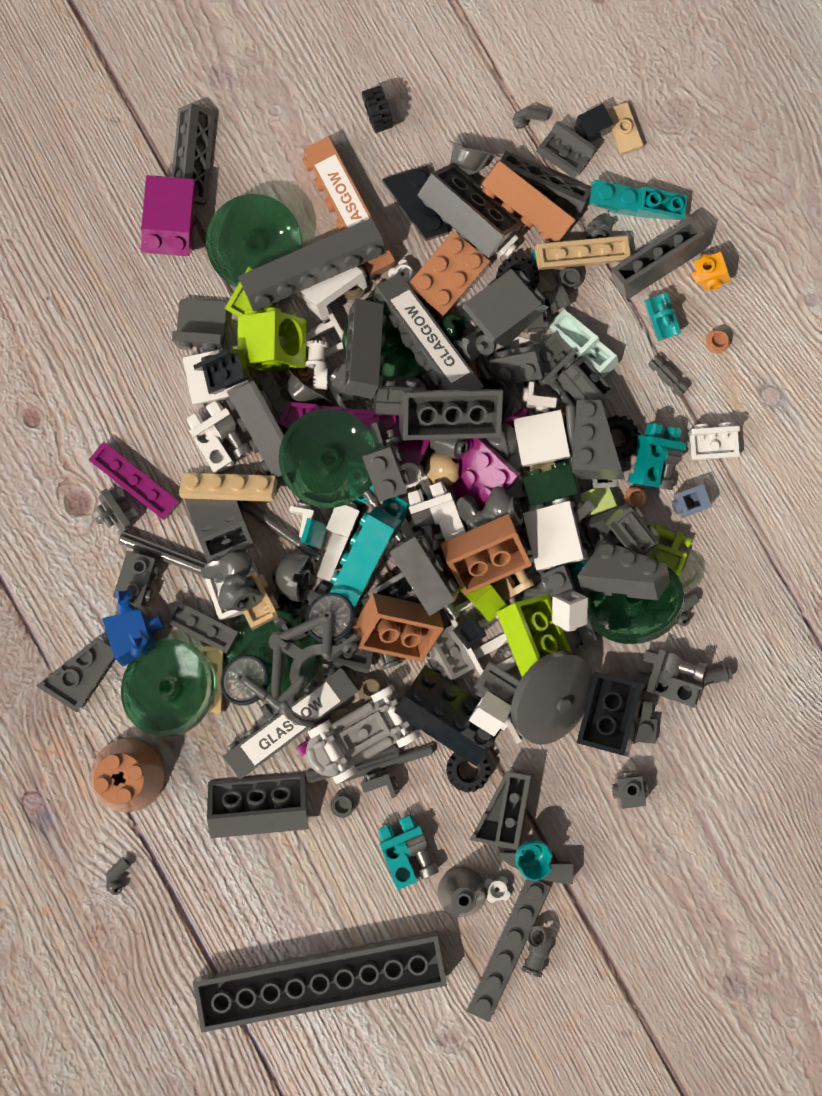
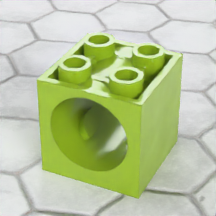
M268 308L264 313L249 311L248 315L238 316L237 349L244 350L247 366L266 372L305 368L306 319L297 317L296 313H281V309Z

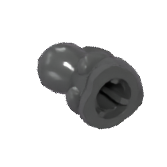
M500 486L493 487L491 494L486 499L483 510L480 509L471 494H466L457 501V511L460 518L465 521L466 532L507 514L510 515L515 526L524 523L523 510L518 498Z
M228 551L221 559L212 560L201 569L202 578H215L216 583L223 582L219 592L218 603L220 608L227 611H246L257 606L263 599L262 593L257 589H253L256 584L254 579L247 578L252 566V558L246 552Z

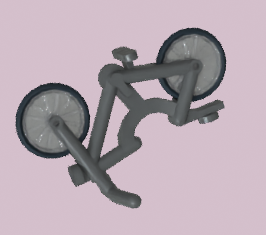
M326 593L317 597L311 603L306 613L305 622L295 627L282 616L276 617L274 619L275 625L284 632H274L268 641L270 648L273 649L271 693L267 691L270 676L266 664L256 656L242 655L231 660L223 670L220 682L223 695L231 703L245 706L253 704L261 698L266 704L261 706L260 709L267 719L279 713L296 725L313 727L315 720L311 717L301 716L293 711L289 701L308 681L305 675H301V668L308 658L314 655H322L325 660L331 662L342 653L349 655L358 648L356 643L360 639L356 634L343 643L336 645V642L343 639L354 625L355 610L352 602L342 594ZM308 635L322 642V644L311 645L303 650L293 644V642ZM284 652L294 660L289 675L291 685L281 695Z

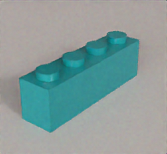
M377 506L370 513L365 512L359 523L362 526L360 532L356 531L350 541L352 545L350 552L346 551L340 561V564L343 565L341 571L337 570L331 579V583L334 585L330 593L344 595L352 602L354 607L359 603L401 520Z

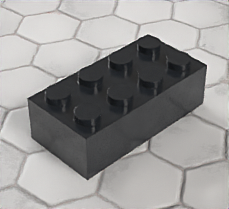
M424 665L394 713L475 766L487 754L499 733L498 731L495 736H492L470 722L469 719L480 701L426 665Z

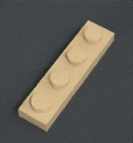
M628 236L537 244L534 247L538 270L623 262L631 257Z
M183 473L179 495L184 499L274 502L278 480L276 476Z

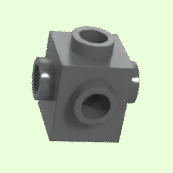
M635 771L621 772V777H616L615 784H612L613 798L618 799V806L621 809L646 806L645 795L648 794L647 780H643L641 775H635ZM632 786V791L628 793V787Z

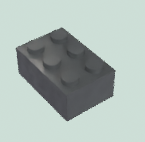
M420 529L395 544L390 554L430 616L454 602L459 593L458 588L460 586L454 575L449 576L445 569L447 565L440 554L436 555L432 549L434 544L427 533L423 534Z

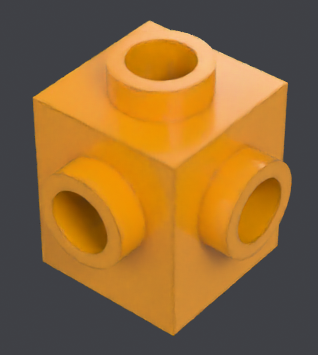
M721 251L712 255H703L699 260L693 261L696 270L692 271L696 285L701 284L703 291H713L731 282Z

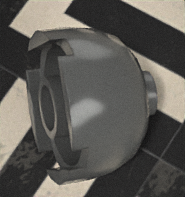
M302 553L285 556L278 566L274 567L272 572V578L275 580L278 593L288 600L305 602L307 595L313 585H308L310 574L315 576L316 572L314 557Z

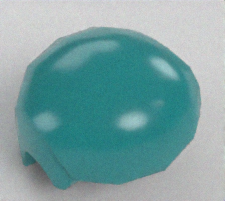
M533 839L523 842L517 849L515 864L525 879L531 881L542 880L552 871L551 858L553 855L543 841Z

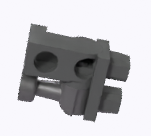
M659 649V652L646 650L643 663L653 665L654 668L651 675L640 671L636 682L646 685V691L696 709L702 687L678 679L680 673L693 675L694 681L703 683L708 664L699 662L695 666L681 660L676 654Z

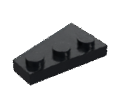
M427 165L382 179V183L394 196L396 202L408 215L410 221L425 241L448 235L446 223L441 219L440 215L433 209L428 208L423 203V200L417 196L430 176Z

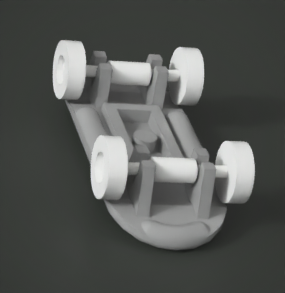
M391 684L371 695L372 700L333 723L327 720L307 731L310 736L306 747V757L309 765L321 775L333 776L334 782L338 784L356 774L355 766L395 743L400 748L420 737L418 730H414V725L394 713L405 694L394 692L396 690Z

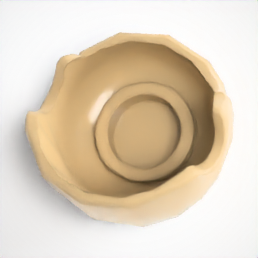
M435 451L427 459L424 470L433 484L442 482L444 487H448L456 483L459 478V463H455L451 457L438 454Z

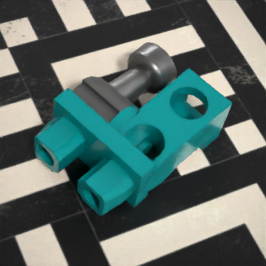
M647 423L645 436H637V458L634 473H629L627 482L673 490L674 481L669 480L673 465L681 462L683 458L682 450L686 449V443L680 442L681 429L665 427L662 439L663 425Z
M411 814L399 819L404 831L400 834L395 835L390 824L378 828L381 840L379 845L397 891L418 882L409 860L413 856H416L422 867L418 870L421 879L439 872L437 864L430 862L426 850L427 842L420 825L417 826Z

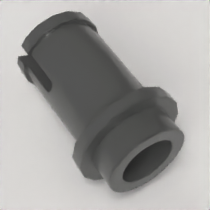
M721 664V667L707 670L703 681L704 687L723 681L729 683V680L733 679L730 666Z

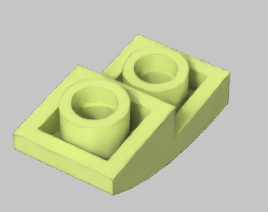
M610 487L595 488L581 493V501L585 503L589 500L596 508L587 518L618 507Z

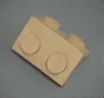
M255 570L250 571L251 575L247 578L254 579L256 584L253 589L261 592L263 599L257 606L243 611L251 629L254 630L278 617L275 610L279 606L273 595L268 597L265 588L269 586L263 575L257 576Z

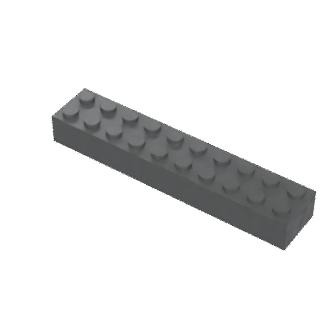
M437 931L199 976L192 983L201 1033L447 986Z

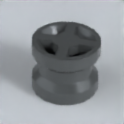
M561 284L556 286L553 291L547 290L543 292V295L546 297L545 303L552 314L556 313L559 308L570 306L568 295Z

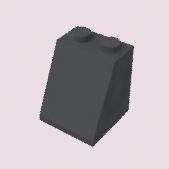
M510 269L464 303L462 308L492 343L507 347L548 306L544 302L546 297L539 289L536 288L534 290L528 284L531 280L522 270L518 272Z

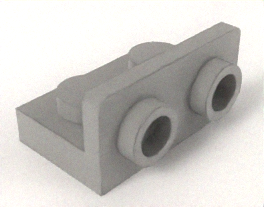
M453 625L441 632L426 656L430 660L434 671L449 681L476 668L464 645L453 632Z

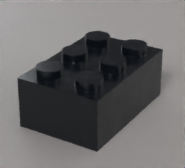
M594 672L576 743L629 756L646 685Z

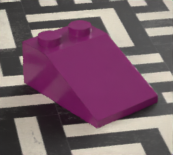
M146 175L141 225V253L190 256L193 252L195 179Z

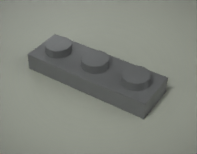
M177 600L165 620L166 623L228 655L240 635L239 632Z

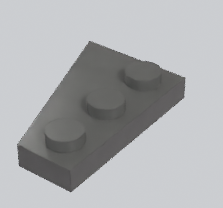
M96 638L36 686L76 713L79 712L114 659L111 646Z

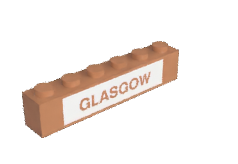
M329 136L304 148L305 157L302 159L303 164L308 172L312 170L316 178L313 179V182L318 192H324L327 198L324 200L328 211L335 213L337 217L335 224L339 232L372 218ZM384 239L383 243L386 254L360 265L370 280L395 267V260Z

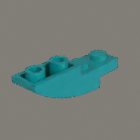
M595 179L591 185L589 205L606 208L608 212L622 215L683 220L685 219L688 195L645 186L639 189Z

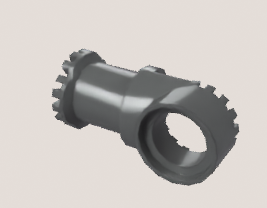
M533 926L529 930L527 938L530 944L528 948L530 952L526 964L521 968L523 972L530 975L532 972L533 976L539 978L543 975L541 970L545 959L549 957V949L553 942V933L547 927ZM539 931H542L544 934V940L541 944H538L536 941Z

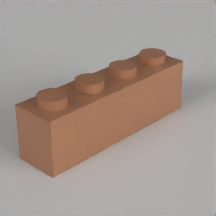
M499 159L481 182L484 186L482 191L492 199L497 196L504 201L501 204L502 207L512 214L516 211L522 215L520 220L530 228L535 225L541 230L539 235L549 243L552 240L559 242L575 221L571 215Z

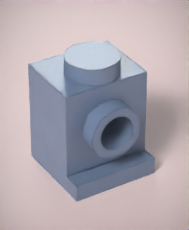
M704 484L675 494V500L671 501L675 514H680L681 518L712 507ZM686 499H691V500H692V502H693L692 507H687V506H686V504H685V500H686Z

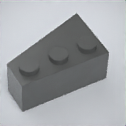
M577 400L572 471L576 479L625 480L602 401Z
M605 540L600 543L577 575L582 593L590 594V591L604 592L608 596L617 593L627 594L629 598L659 600L670 584L667 564Z
M510 770L506 771L490 804L472 834L471 841L516 850L521 846L533 775Z

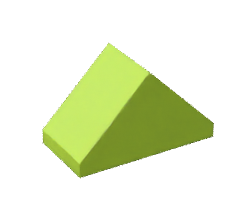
M490 584L465 595L488 622H491L497 616L496 612L507 607Z

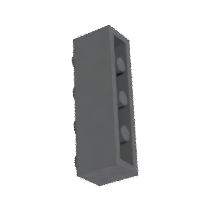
M693 218L688 219L612 268L614 285L626 300L630 299L706 250L705 233Z
M355 298L349 310L343 393L372 399L376 390L379 391L381 389L383 377L379 376L384 362L381 349L385 342V335H382V329L386 323V315L383 314L384 304Z

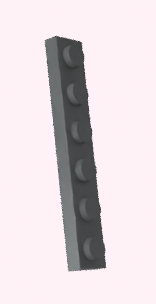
M525 880L466 1009L467 1012L487 1022L490 1021L527 940L528 932L533 927L549 892L550 885L540 880Z

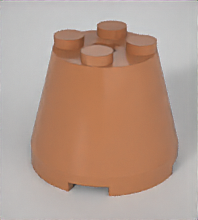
M134 738L120 739L106 745L96 756L91 769L92 787L99 800L107 807L120 812H134L147 807L159 796L165 782L164 765L157 750L147 742ZM121 772L124 773L123 778L126 779V782H122Z

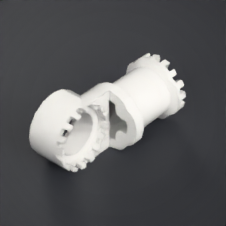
M313 340L307 341L306 346L309 347L308 361H306L305 366L314 368V389L327 390L329 371L325 362V350L328 347V343L320 340L318 343L317 340H315V343Z

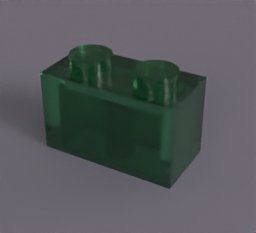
M565 462L551 465L552 470L542 472L540 468L527 472L528 477H524L523 481L530 506L579 494L572 466H566Z

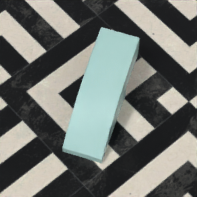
M565 309L549 324L548 328L552 332L556 331L571 348L578 350L575 356L578 359L584 356L603 379L619 364L617 355L602 344L597 335Z

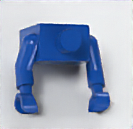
M130 587L126 591L116 590V607L121 614L102 618L114 658L122 666L129 664L140 656L149 655L151 650L156 647L153 633L165 629L160 615L148 620L141 610H138L130 603V598H132Z

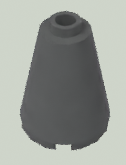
M454 868L445 873L440 880L437 895L440 905L447 913L456 917H468L475 914L484 904L486 888L484 881L475 871L467 868Z

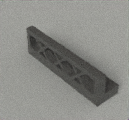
M191 103L178 109L172 177L195 179L200 193L199 197L195 196L194 202L204 205L207 202L215 111ZM199 114L207 116L204 128H202L198 121ZM198 136L204 142V149L202 151L196 145V138ZM196 159L202 165V172L200 174L194 168V161Z
M505 151L503 158L500 160L502 163L571 215L576 222L578 221L591 193L590 188Z

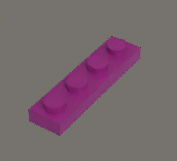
M104 441L89 458L91 463L162 520L165 521L178 505V500Z

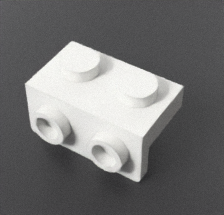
M732 422L720 423L718 427L709 428V424H699L694 426L695 429L688 432L690 461L740 457L738 440L740 426H733Z

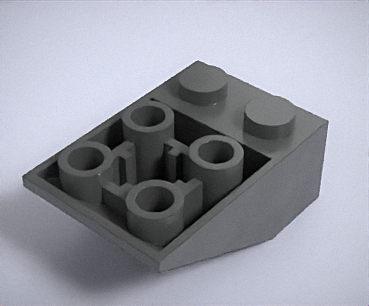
M184 499L208 562L221 559L228 551L242 552L256 546L237 500Z

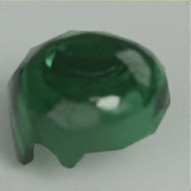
M453 312L444 316L438 325L453 344L455 339L464 337L463 332L467 326V319L462 313Z

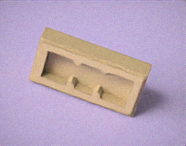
M628 103L606 109L614 123L611 133L620 156L643 148V143Z

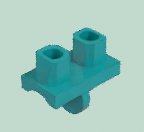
M667 292L644 300L657 341L681 334Z

